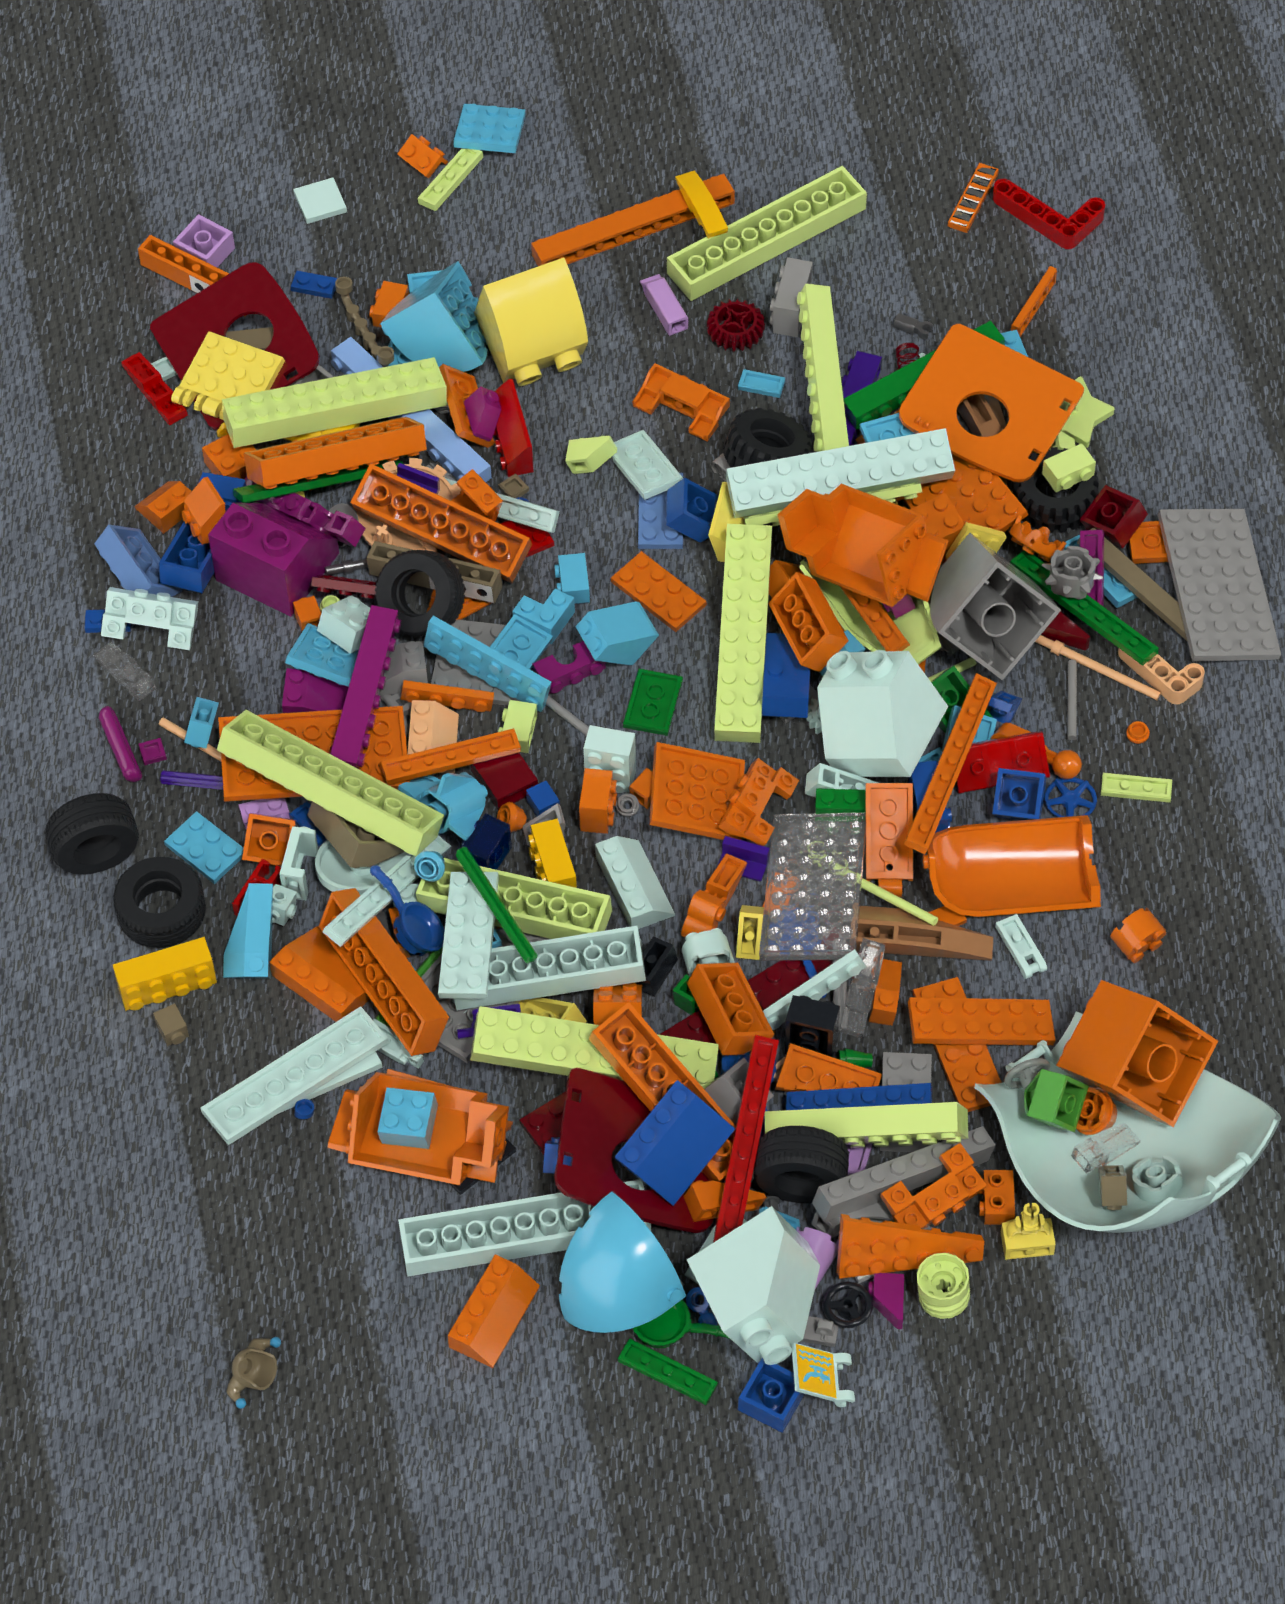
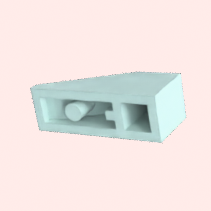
M819 763L806 775L805 794L816 797V789L865 790L866 783L878 782Z

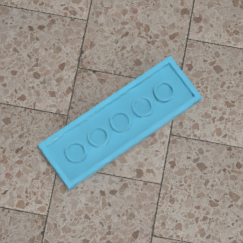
M432 616L428 622L424 647L431 653L440 655L447 659L449 663L465 669L470 675L481 678L492 687H497L509 697L516 698L521 702L537 704V711L539 712L544 709L551 681L441 619Z

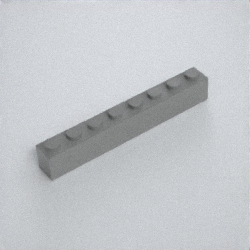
M983 1126L968 1131V1139H961L962 1146L974 1161L973 1167L989 1161L995 1148V1143ZM944 1140L819 1186L812 1204L825 1223L841 1217V1214L846 1215L883 1201L880 1197L881 1193L899 1181L903 1182L908 1191L937 1181L948 1174V1171L939 1159L940 1155L958 1143L950 1144Z

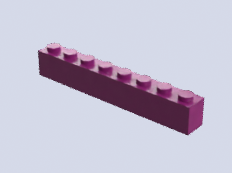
M371 605L330 753L357 769L364 765L365 754L363 750L364 747L368 748L371 737L368 731L369 728H374L376 715L373 714L374 709H379L381 696L378 694L380 690H384L386 683L384 672L390 669L391 657H389V654L394 652L396 646L394 635L399 633L401 628L398 610Z

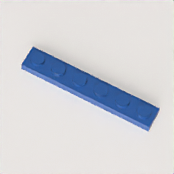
M931 1083L787 1092L786 1110L932 1103Z

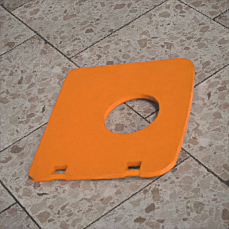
M955 324L950 328L901 404L899 420L904 427L915 434L946 428L951 454L1013 482H1024L1035 474L1075 406H1077L1082 398L1084 387L1081 383L962 324ZM977 394L995 397L1003 403L1008 411V424L1000 433L993 436L980 437L967 432L957 419L956 413L959 404L967 397ZM1064 401L1070 403L1067 411L1060 408ZM1033 451L1039 454L1036 461L1029 459Z

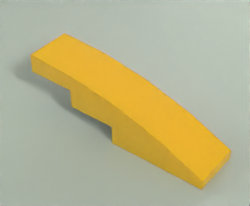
M696 171L675 176V180L690 212L694 213L699 226L702 225L707 238L727 233L728 226L712 195Z

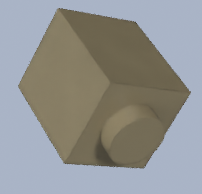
M175 1003L153 1013L155 1024L167 1046L180 1044L185 1038L189 1037L187 1025Z

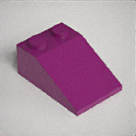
M286 668L282 711L283 713L343 710L349 687L339 685L323 677H317L313 673L302 669Z

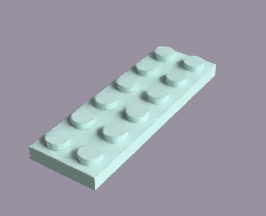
M451 872L438 988L439 998L487 999L495 915L467 872ZM484 872L495 891L498 892V872Z

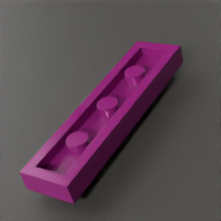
M246 475V486L256 484L255 482L247 479ZM296 493L255 501L257 503H264L299 521L302 520L311 504L310 500Z
M1080 531V547L1087 549L1092 558L1100 560L1095 568V573L1103 576V579L1094 580V586L1087 595L1104 607V531Z

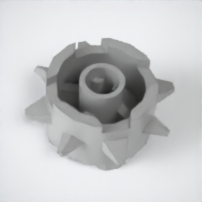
M1067 546V549L1063 551L1056 550L1051 558V563L1042 564L1044 568L1050 570V576L1045 580V583L1051 585V590L1056 595L1076 599L1085 598L1094 586V580L1103 579V576L1095 573V568L1100 560L1092 558L1087 549L1079 546Z

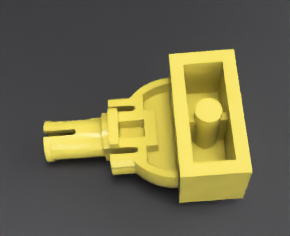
M1029 1203L1025 1204L1024 1210L1021 1212V1220L1019 1216H1016L1015 1219L1002 1223L1001 1239L1005 1260L1054 1255L1056 1244L1051 1218H1044L1043 1214H1039L1040 1208L1036 1203H1032L1031 1208Z

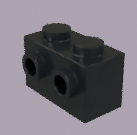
M653 936L642 953L646 981L635 983L642 985V992L655 997L678 961L673 944Z

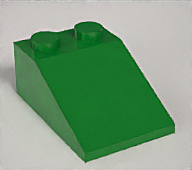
M955 666L945 670L931 681L948 705L938 725L945 733L952 707L954 705L962 706L970 687ZM986 709L984 715L992 717Z

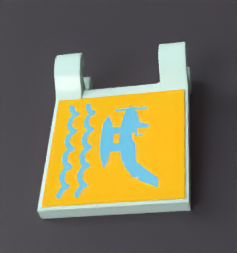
M798 1343L791 1344L795 1391L833 1401L838 1407H846V1401L855 1402L854 1391L839 1390L837 1370H842L843 1364H852L850 1354L830 1353Z

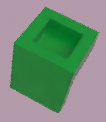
M686 974L673 989L674 1005L692 1015L700 1009L687 985L690 976Z

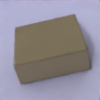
M517 474L498 484V489L504 495L513 498L521 497L529 492V487Z

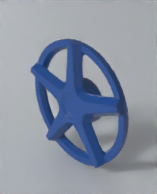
M1057 778L1049 785L1045 792L1046 807L1057 818L1065 816L1056 813L1051 808V805L1062 804L1066 808V817L1073 816L1074 809L1079 805L1090 808L1088 812L1083 814L1088 816L1096 807V792L1087 780ZM1074 782L1080 785L1074 790H1069L1063 783ZM1057 786L1062 795L1049 800L1051 790ZM1086 788L1092 795L1093 803L1080 797Z

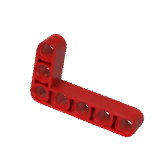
M998 179L994 183L993 201L995 204L1064 249L1076 247L1104 220L1105 202L1101 198L1094 197L1089 199L1074 214L1066 218L1008 179Z

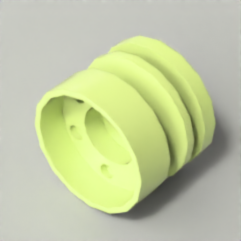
M936 1253L927 1257L920 1264L917 1271L920 1305L929 1315L940 1319L953 1318L961 1314L968 1306L970 1300L967 1266L956 1255L949 1253Z

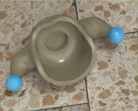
M273 1337L272 1339L255 1338L250 1342L248 1348L243 1349L235 1356L232 1362L233 1375L227 1387V1394L236 1402L237 1408L243 1409L246 1406L245 1399L240 1397L241 1392L245 1388L265 1390L273 1383L277 1373V1360L274 1355L264 1352V1350L270 1346L278 1348L281 1345V1340L278 1337Z

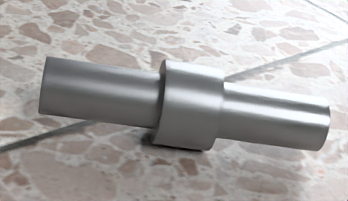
M367 559L353 562L346 560L342 561V564L326 566L325 573L326 575L342 572L344 574L353 573V570L368 568Z

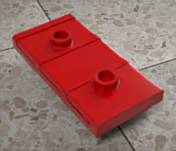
M1036 731L972 743L956 781L958 793L996 787L999 768L1043 773L1046 775V778H1049L1050 773L1043 732Z

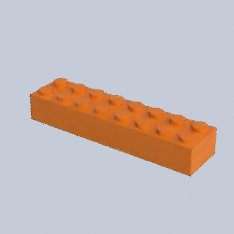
M401 417L245 452L244 459L247 479L263 486L265 489L276 488L277 484L284 482L285 484H294L298 482V479L302 478L316 479L319 474L333 475L339 473L341 469L355 470L359 468V465L363 464L370 465L371 463L377 465L379 461L385 459L387 461H394L403 455L416 456L419 455L420 451L427 450L424 424L408 417Z
M371 463L350 502L355 510L465 562L499 569L501 579L513 583L532 546L529 537Z
M356 888L331 892L318 926L322 932L332 920L361 896ZM375 916L341 947L325 935L409 1054L414 1056L434 1052L449 1016L378 918Z
M630 1002L591 1032L590 1042L650 1112L676 1080H678L730 1125L736 1128L734 1123ZM735 1131L702 1170L710 1181L723 1182L725 1180Z

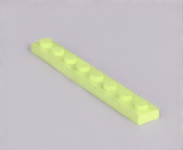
M920 482L866 493L892 503L896 501V497L904 496V499L918 497L917 493L922 492ZM782 510L743 517L744 523L746 525L772 523L773 526H778L780 523L777 514Z

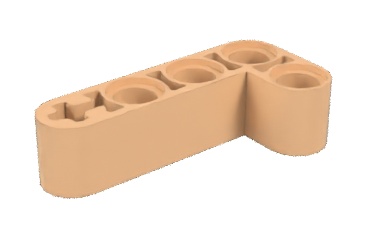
M1118 649L1120 659L1155 690L1161 692V695L1172 704L1185 702L1202 688L1205 671L1197 663H1191L1178 672L1157 654L1142 666L1121 649Z

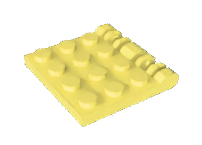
M208 331L182 382L175 388L171 400L176 404H183V406L189 407L196 395H198L194 403V410H202V413L216 418L220 417V419L224 420L222 399L270 390L285 360L276 354Z

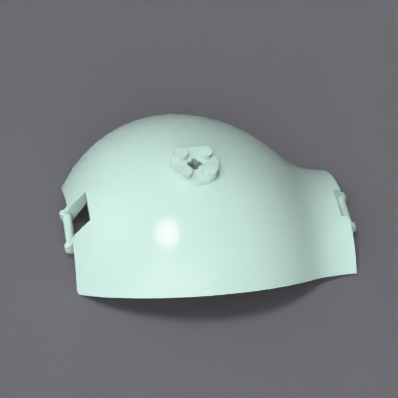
M1075 1012L1066 1032L1051 1051L1048 1048L1047 1042L1041 1040L1037 1043L1035 1049L1015 1063L1011 1062L1006 1065L1007 1072L1021 1062L1044 1055V1058L1050 1063L1049 1071L1067 1075L1078 1080L1056 1065L1063 1053L1065 1044L1071 1038L1083 1014ZM1205 1069L1174 1127L1154 1120L1111 1098L1117 1108V1119L1109 1130L1093 1135L1082 1134L1077 1129L1074 1133L1049 1126L1027 1116L1024 1107L1023 1088H1009L1005 1082L998 1084L975 1083L974 1087L989 1101L996 1112L1013 1165L1034 1198L1046 1210L1072 1226L1085 1230L1110 1233L1138 1232L1159 1228L1183 1220L1206 1208L1228 1192L1251 1169L1267 1147L1281 1120L1280 1114L1270 1105L1237 1085ZM1013 1078L1012 1081H1020V1079ZM1123 1165L1127 1181V1206H1122L1120 1210H1107V1206H1102L1098 1166Z

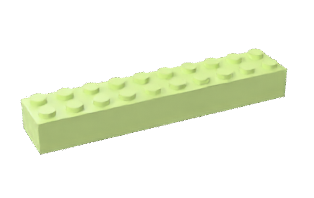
M841 166L728 225L727 233L711 238L705 237L667 257V274L686 297L693 301L865 210L867 192Z
M433 357L222 399L223 419L234 448L447 406V386L436 359Z
M727 524L714 729L715 741L760 743L772 526Z
M245 710L223 727L217 751L225 754L228 758L242 763L247 768L257 771L267 779L283 785L286 789L302 795L305 799L315 802L327 811L343 817L346 821L360 826L365 831L375 834L387 843L403 849L406 853L417 856L438 837L444 814L254 713Z
M479 1006L476 1015L471 1061L566 1076L569 1075L573 1068H582L623 1080L589 1040L591 1032L599 1025ZM658 1035L703 1089L714 1081L719 1044Z

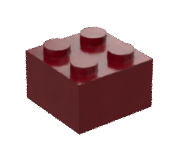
M1105 485L1080 520L1086 530H1091L1093 527L1096 530H1103L1104 537L1108 541L1123 549L1148 513L1140 500Z

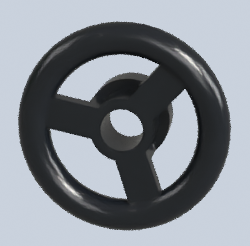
M841 1282L828 1290L824 1297L823 1309L827 1318L833 1321L835 1325L843 1328H853L863 1324L870 1317L873 1310V1300L868 1290L862 1285L855 1282ZM844 1289H852L849 1296L843 1298L842 1301H831L837 1292ZM859 1293L864 1297L866 1304L861 1316L858 1313V1305L856 1303ZM846 1305H851L852 1307H851V1308H845L844 1306H846ZM832 1309H837L840 1317L845 1320L836 1317Z

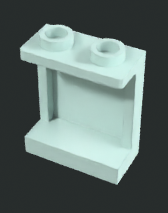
M292 826L280 870L281 886L297 891L296 899L306 901L308 887L305 869H301L304 856L316 857L318 845L316 831L304 826Z

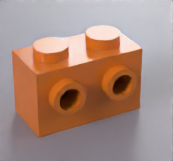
M984 1170L983 1180L987 1186L979 1193L983 1194V1201H979V1216H984V1225H1002V1223L1008 1220L1015 1219L1013 1170Z

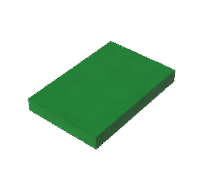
M638 669L623 728L668 736L683 677Z

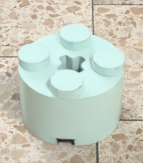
M714 928L710 931L692 932L685 937L686 941L682 946V954L690 977L697 964L735 963L728 939L721 929Z

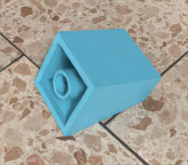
M637 601L589 611L576 626L595 661L633 665L659 636L640 602Z

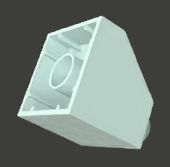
M840 651L834 654L828 660L826 665L827 671L817 687L826 761L831 767L861 777H911L948 705L909 651Z
M772 1206L687 1259L723 1333L758 1364L761 1358L768 1365L778 1364L791 1355V1344L800 1342L804 1337L820 1264L809 1243Z

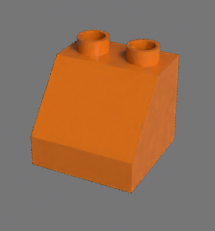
M1101 980L1093 996L1089 999L1086 1010L1071 1038L1065 1044L1063 1053L1056 1066L1089 1087H1099L1105 1090L1111 1098L1154 1120L1174 1127L1218 1040L1159 1001Z

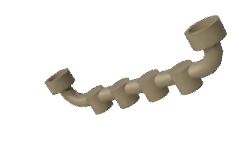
M339 277L335 281V289L341 295L346 308L347 320L355 323V334L363 336V347L366 350H371V356L383 367H388L394 361V350L389 346L381 347L377 345L376 335L368 330L367 320L361 318L359 307L353 304L350 299L349 293L353 290L352 280L349 277Z

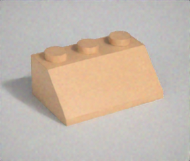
M412 700L407 755L457 743L459 714L436 701ZM455 769L439 773H455Z

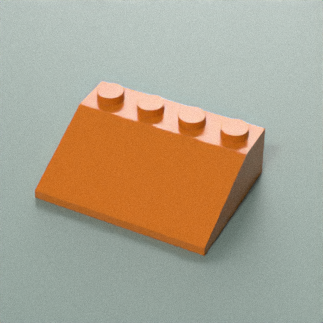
M318 926L285 945L269 962L273 977L335 1022L360 1006L363 1007L370 999Z

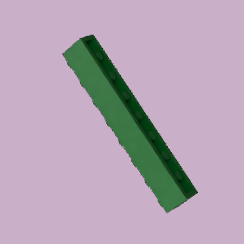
M991 321L974 329V331L1005 345V338ZM936 350L844 398L845 416L854 428L858 430L861 423L886 417L893 410L901 407V404Z

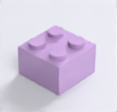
M199 214L173 241L174 247L215 267H218L235 249L232 231Z

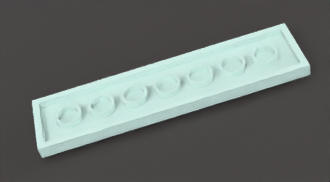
M360 1006L201 1107V1112L223 1140L230 1145L389 1043L388 1037Z

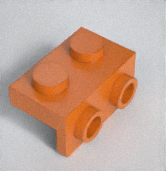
M411 134L397 155L424 176L430 178L441 162L447 165L448 161L443 158L445 153L437 147H434V149L430 148L431 142L423 136L417 138Z

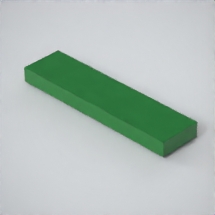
M630 1338L618 1357V1362L704 1405H707L718 1386L717 1381Z

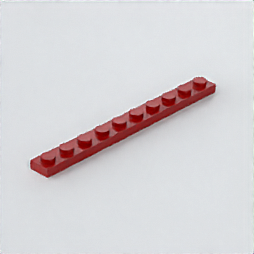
M755 1035L753 1038L712 1243L743 1224L779 1040L759 1035Z

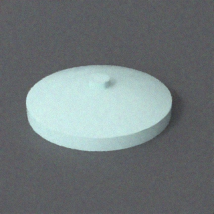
M328 840L322 844L316 854L315 868L318 879L324 887L332 892L356 888L359 894L362 895L378 881L375 876L371 875V867H350ZM403 852L376 865L380 866V869L386 874L408 853Z

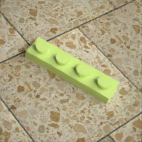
M462 148L418 197V203L436 211L482 160L483 151Z

